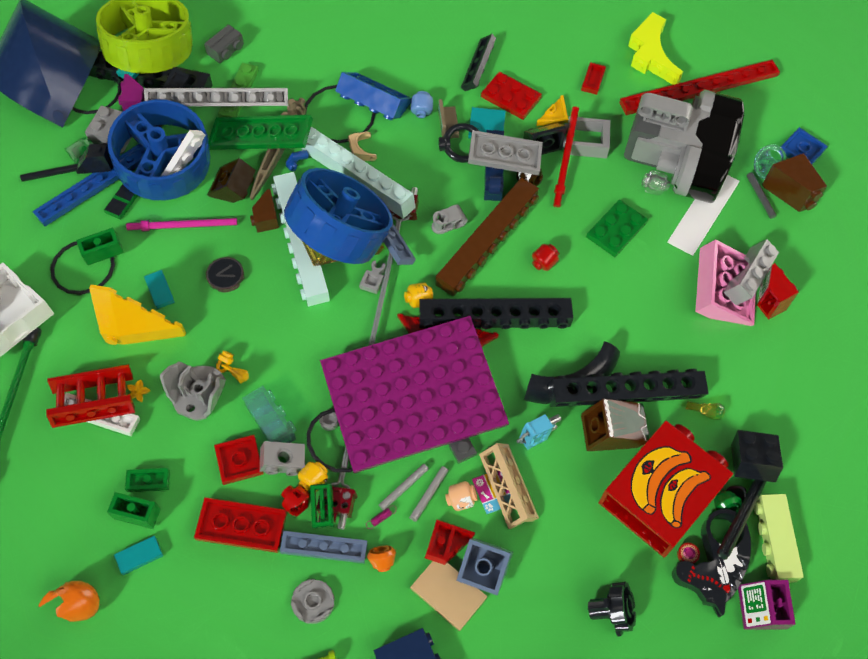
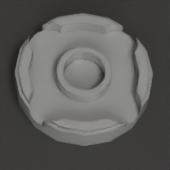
M309 579L295 588L291 599V606L294 614L300 621L307 624H317L326 620L331 615L335 598L332 589L325 582Z

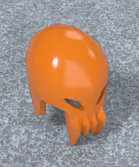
M68 581L56 590L49 591L38 605L41 607L60 596L64 602L56 608L57 617L66 619L69 622L88 620L95 616L99 610L100 599L96 589L89 583Z

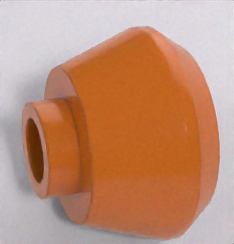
M389 545L374 547L369 551L367 559L378 572H386L394 565L396 550Z

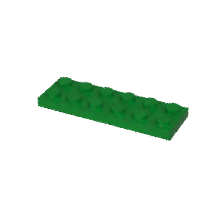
M311 115L216 117L209 138V149L305 148L313 118Z

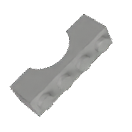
M766 239L749 249L744 257L748 265L738 276L729 282L724 290L725 295L735 305L753 298L779 253L775 246Z

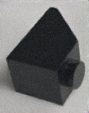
M90 144L79 158L76 173L112 171L113 164L108 152V144Z

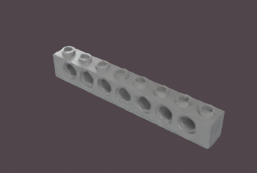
M144 88L145 101L155 99L170 100L184 106H288V88Z

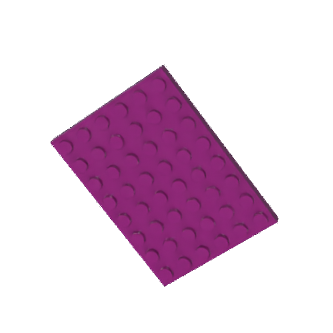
M471 316L320 360L353 473L509 425Z

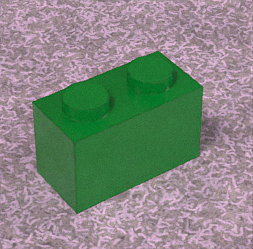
M113 227L76 240L81 256L87 265L124 253L120 239Z
M115 492L107 513L115 520L154 529L161 509L153 501Z

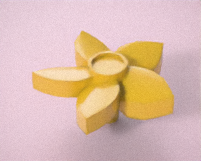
M139 380L135 386L127 385V388L131 391V398L134 399L136 397L142 403L143 395L148 394L151 390L143 387L142 380Z

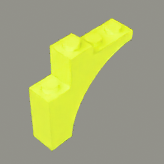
M652 12L631 34L628 46L637 51L633 56L631 66L644 74L649 70L673 85L679 84L683 71L668 59L661 46L660 35L664 30L666 19Z

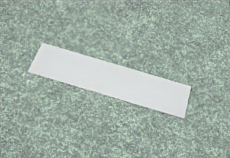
M713 174L704 184L667 243L693 256L740 181L726 175L724 182L721 183L716 175Z

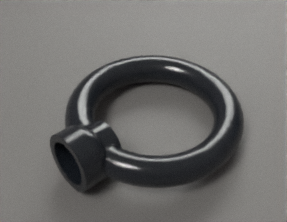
M458 123L451 126L444 134V137H439V151H445L454 161L467 163L469 155L461 156L453 152L450 138L459 130H467L472 133V130L479 131V129L468 123Z

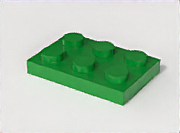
M619 199L587 233L586 237L613 257H616L647 224L648 219Z

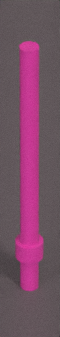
M237 218L159 222L141 220V222L126 223V229L150 231V229L232 226L238 225Z

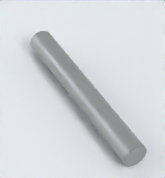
M423 463L378 504L383 511L388 508L429 468Z
M443 466L440 468L409 518L414 522L418 520L446 476L447 468Z

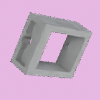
M569 116L568 123H564L566 126V137L571 116ZM578 117L575 130L601 132L600 143L573 141L570 155L607 158L610 148V120ZM566 137L564 138L563 147H565Z

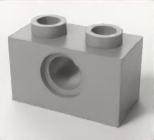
M264 441L260 447V472H265L268 475L286 473L288 476H296L305 467V444ZM278 457H284L286 463L280 462Z

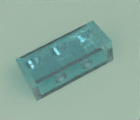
M261 386L242 398L246 408L268 441L291 443L296 440L294 434L296 428L291 421L287 422L284 418L286 413L280 405L276 406L274 403L276 399L271 390L266 391L264 386Z

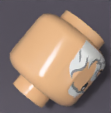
M466 481L451 485L448 490L449 493L445 494L448 506H452L456 511L472 508L475 501L478 500L474 485H470Z

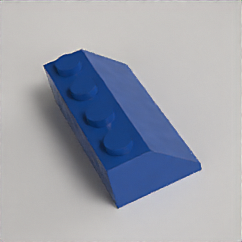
M342 72L335 90L340 93V97L347 100L353 99L355 104L363 107L365 105L374 113L380 112L384 114L383 117L389 120L400 118L411 104L412 99L357 72Z

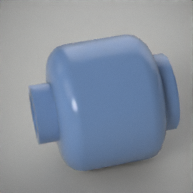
M419 91L414 94L411 99V112L418 118H425L433 111V97L426 91Z

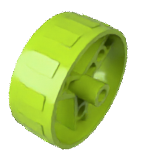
M110 0L97 12L96 27L103 56L108 63L120 70L141 74L162 72L182 64L192 52L193 37L189 13L184 4L178 0ZM125 29H128L118 37L114 36L115 34Z

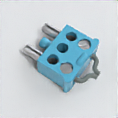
M545 414L531 422H527L522 429L519 439H517V443L524 444L526 449L529 450L548 439L551 431L557 429L555 424L561 421L560 415L557 414L548 419Z

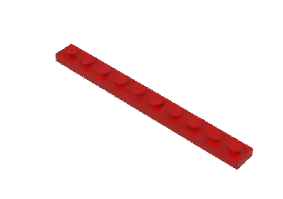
M769 60L620 98L619 103L625 115H630L637 112L641 96L644 93H653L684 101L694 98L695 95L698 96L703 90L719 92L777 77L780 71L774 61Z

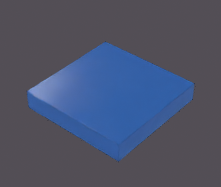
M799 127L778 151L788 158L804 153L810 163L813 164L826 151L828 146Z

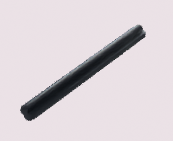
M753 481L717 551V556L721 557L722 560H727L731 555L766 481Z

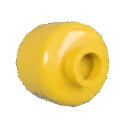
M426 283L410 284L407 292H404L405 302L409 303L412 308H419V299H433V290Z
M308 462L298 472V479L300 481L298 485L303 486L308 491L310 490V485L325 484L328 480V470L320 462Z

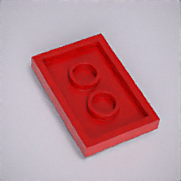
M500 71L481 92L483 99L522 120L525 119L542 96L536 90Z

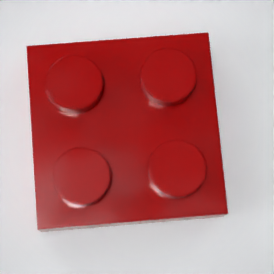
M255 435L214 445L223 485L264 474L260 472V455Z

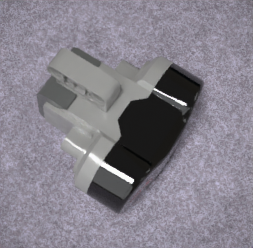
M703 90L698 96L695 95L691 105L687 102L657 94L644 93L637 108L624 157L627 160L652 166L656 170L672 174L670 184L673 185L672 189L675 194L707 203H714L738 150L744 120L743 100Z

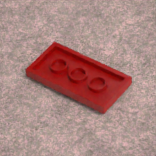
M204 497L194 539L278 553L287 511Z

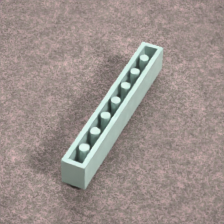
M311 127L306 147L301 148L302 151L307 150L309 156L330 170L343 173L367 186L382 199L388 209L404 219L416 208L412 192Z
M290 172L273 176L274 184H271L273 194L278 195L275 201L277 209L282 210L279 216L281 223L286 225V228H283L285 238L290 239V243H287L289 253H293L295 257L291 258L294 269L298 268L299 273L296 274L298 285L302 284L303 289H300L302 300L307 301L308 307L329 302V292L317 251L296 236L284 217L287 201L297 184L295 174Z

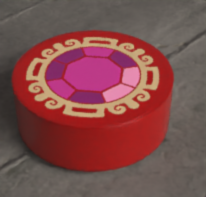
M684 543L679 547L677 557L680 562L689 561L695 564L699 560L700 551L696 545Z

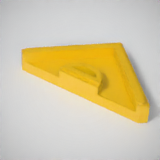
M561 95L555 104H552L545 114L537 120V126L568 123L564 95Z

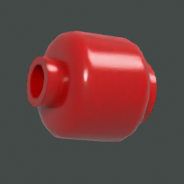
M542 244L532 253L534 260L532 264L537 270L549 271L558 263L559 252L552 244Z

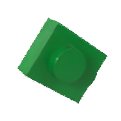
M83 137L65 148L73 162L77 164L87 147L94 143L90 139L87 140L86 137Z

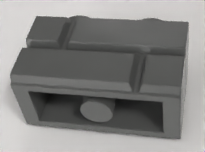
M228 24L209 39L204 46L207 55L221 63L229 59L236 50H240L244 42L242 34Z

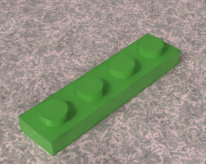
M242 63L230 88H251L259 71L258 66ZM221 106L218 116L237 117L242 106Z

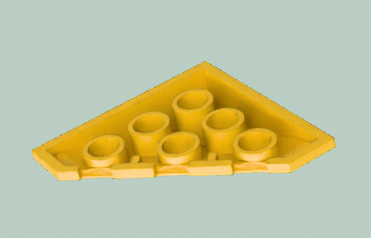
M90 285L89 289L99 331L106 343L110 345H126L186 335V331L181 323L177 321L171 323L165 319V315L154 309L148 311L141 307L142 303L130 297L123 299L122 296L116 294V290L110 287Z

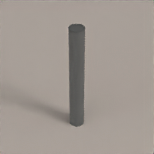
M753 172L747 174V178L769 218H775L777 215Z

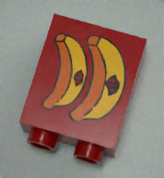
M665 421L607 487L598 502L664 558L734 474L727 469L728 462L721 454L713 450L706 452L694 443V435L689 429L680 424L673 426L668 421Z

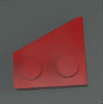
M436 520L425 559L446 565L469 543V540L474 537L475 532Z

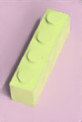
M786 494L761 495L754 506V511L759 519L758 532L762 535L763 539L762 552L767 559V575L771 580H788L789 583L798 582L804 576Z

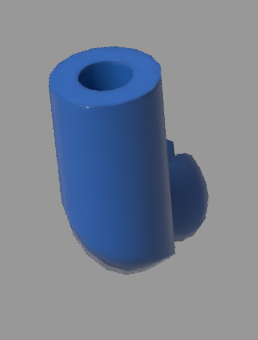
M307 150L291 153L286 161V167L290 171H295L299 160L308 159Z

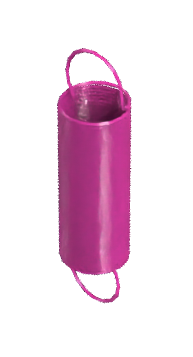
M387 508L369 521L375 527L390 517L392 512Z

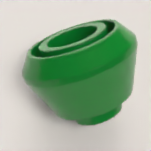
M720 491L714 499L715 511L730 509L738 512L742 504V499L731 491Z

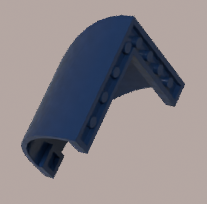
M19 0L0 38V92L26 109L63 127L101 48L99 40L27 0Z

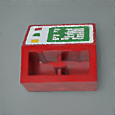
M776 263L772 264L760 284L757 306L768 320L786 311L799 293L796 286L790 282L785 276L784 271Z

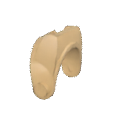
M368 131L351 134L348 136V141L352 154L363 161H375L377 159L376 154L365 152L358 145V141L371 137Z

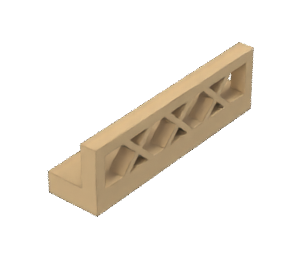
M496 443L480 453V458L508 528L513 529L524 522H533L539 519L509 444ZM491 453H494L496 458L494 465H491L487 458ZM497 471H500L503 475L501 484L496 480ZM505 489L511 495L509 503L503 498ZM513 508L517 510L520 517L514 522L511 517Z

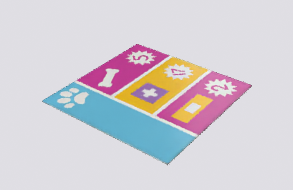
M497 471L496 480L501 484L503 475L500 471ZM487 474L472 479L486 514L500 510L501 508ZM505 489L503 498L509 503L511 495Z

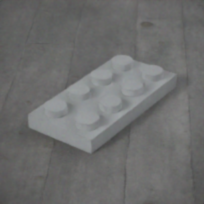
M472 130L468 164L539 175L543 142Z

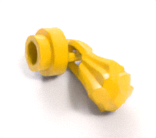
M223 350L218 355L219 360L216 364V369L221 373L228 370L240 384L246 382L249 379L248 371L230 367L229 365L234 361V355Z

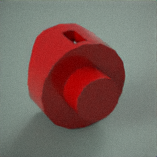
M290 485L284 489L281 494L284 498L282 507L289 514L296 517L308 508L309 492L303 486L294 488Z

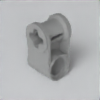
M452 205L433 214L432 230L436 234H444L445 232L463 227L468 220L459 205Z

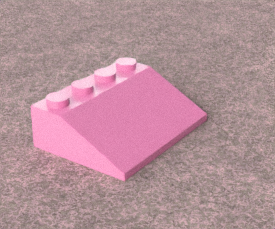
M716 239L700 248L695 312L710 319L748 326L754 325L756 293L752 299L735 305L724 293L729 282L738 276L748 265V262L744 259L745 254Z

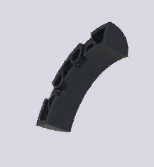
M604 341L600 352L592 362L579 371L564 376L566 378H573L575 375L592 377L594 374L610 376L617 364L620 351L611 343ZM532 374L524 400L533 403L549 404L548 383L553 377ZM587 385V390L592 393V387ZM567 386L568 392L574 394L573 388Z

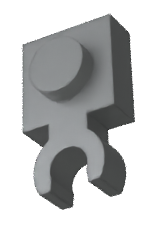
M375 260L371 264L372 271L366 270L359 287L362 290L377 294L383 282L384 275L381 274L385 272L386 265L383 263L381 268H376L377 262Z

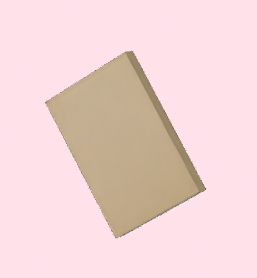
M432 561L410 589L460 632L488 596L478 588L456 581L459 572L449 563L443 565Z

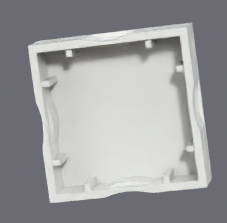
M4 263L0 264V357L54 314L45 300L32 288L23 284L20 278Z

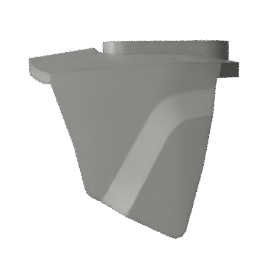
M179 361L168 366L160 374L166 396L172 401L177 413L195 421L206 419L212 413L226 382L222 373L214 367H192ZM195 406L194 411L189 412V410Z

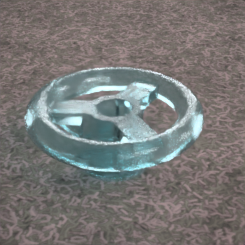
M767 145L760 149L754 159L756 174L765 179L767 176L766 172L773 164L787 159L785 151L778 145ZM770 150L777 151L781 156V160H775Z

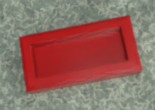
M590 62L581 91L597 95L606 66Z

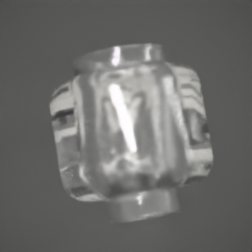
M655 170L646 173L642 180V187H644L645 192L654 195H662L670 186L668 176Z

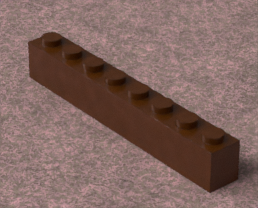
M521 177L436 275V286L453 297L457 292L460 293L464 289L467 280H471L475 276L479 266L482 267L486 263L487 257L490 254H494L498 244L501 241H505L509 234L508 232L516 228L519 219L527 215L530 206H534L537 203L539 188Z

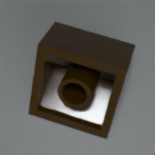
M240 158L221 166L207 195L232 203L243 200L248 194L247 189L254 180L253 176L256 170Z

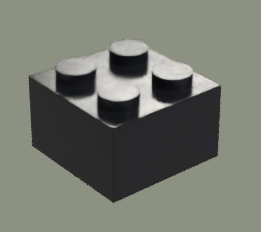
M737 430L731 444L734 477L776 482L783 469L779 435Z

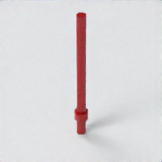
M572 107L558 183L555 185L553 206L557 208L560 207L562 195L565 194L566 186L564 185L579 107Z

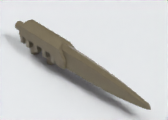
M299 98L298 101L289 99L288 112H283L281 115H305V99ZM286 148L267 150L251 191V200L259 193Z

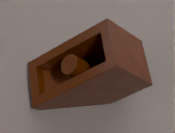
M267 189L252 207L253 215L250 216L252 226H256L257 233L279 228L271 189Z

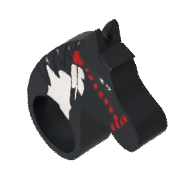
M720 509L713 512L701 527V538L708 562H703L696 566L689 561H682L672 571L674 582L679 586L694 591L702 600V605L712 606L719 618L725 613L726 602L740 586L747 571L751 554V536L746 523L739 536L737 545L728 559L722 560L721 557L717 556V551L721 544L713 538L710 525L714 519H725L732 523L737 512L730 509Z

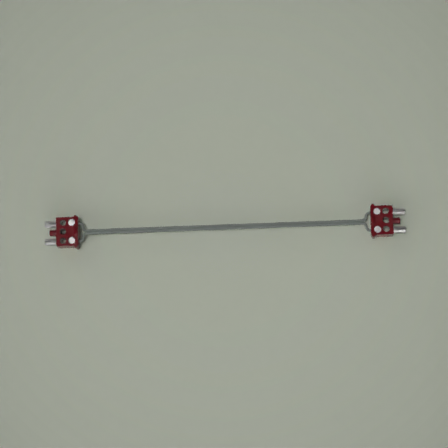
M413 187L411 190L414 194L416 208L404 219L390 210L392 219L396 220L395 227L398 232L402 221L417 220L416 213L419 204L417 187ZM390 251L368 346L373 345L376 339L393 262V256ZM346 447L341 468H347L349 456ZM340 472L338 481L331 483L334 523L336 522V517L340 516L337 528L342 530L345 529L347 518L352 516L354 502L358 497L356 491L344 483L345 472ZM340 482H341V485H342L343 487H346V488L334 487V486L339 485ZM324 489L326 518V515H328L327 489ZM320 494L317 503V511L319 513L318 522H321Z

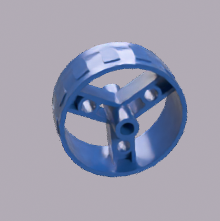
M155 99L143 101L123 111L110 127L108 152L116 175L128 190L142 198L150 200L179 198L197 188L208 173L210 166L208 136L200 118L187 106L170 100ZM174 125L188 131H202L206 136L202 141V145L194 153L193 158L195 159L190 165L174 174L161 176L187 133L166 136L165 131L161 127L153 126ZM131 136L145 150L135 173L125 168L119 162L121 149Z
M313 168L304 172L293 189L284 209V217L287 224L301 241L324 256L349 264H363L370 261L389 234L388 232L393 223L390 210L372 190L352 177L325 168Z

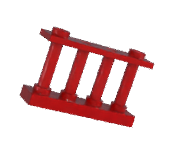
M129 364L47 378L52 393L56 394V408L46 409V416L51 427L55 428L135 413V406L131 395H126V381L134 380ZM117 383L118 396L106 398L105 385ZM97 386V400L85 402V388ZM77 390V404L64 406L65 392Z

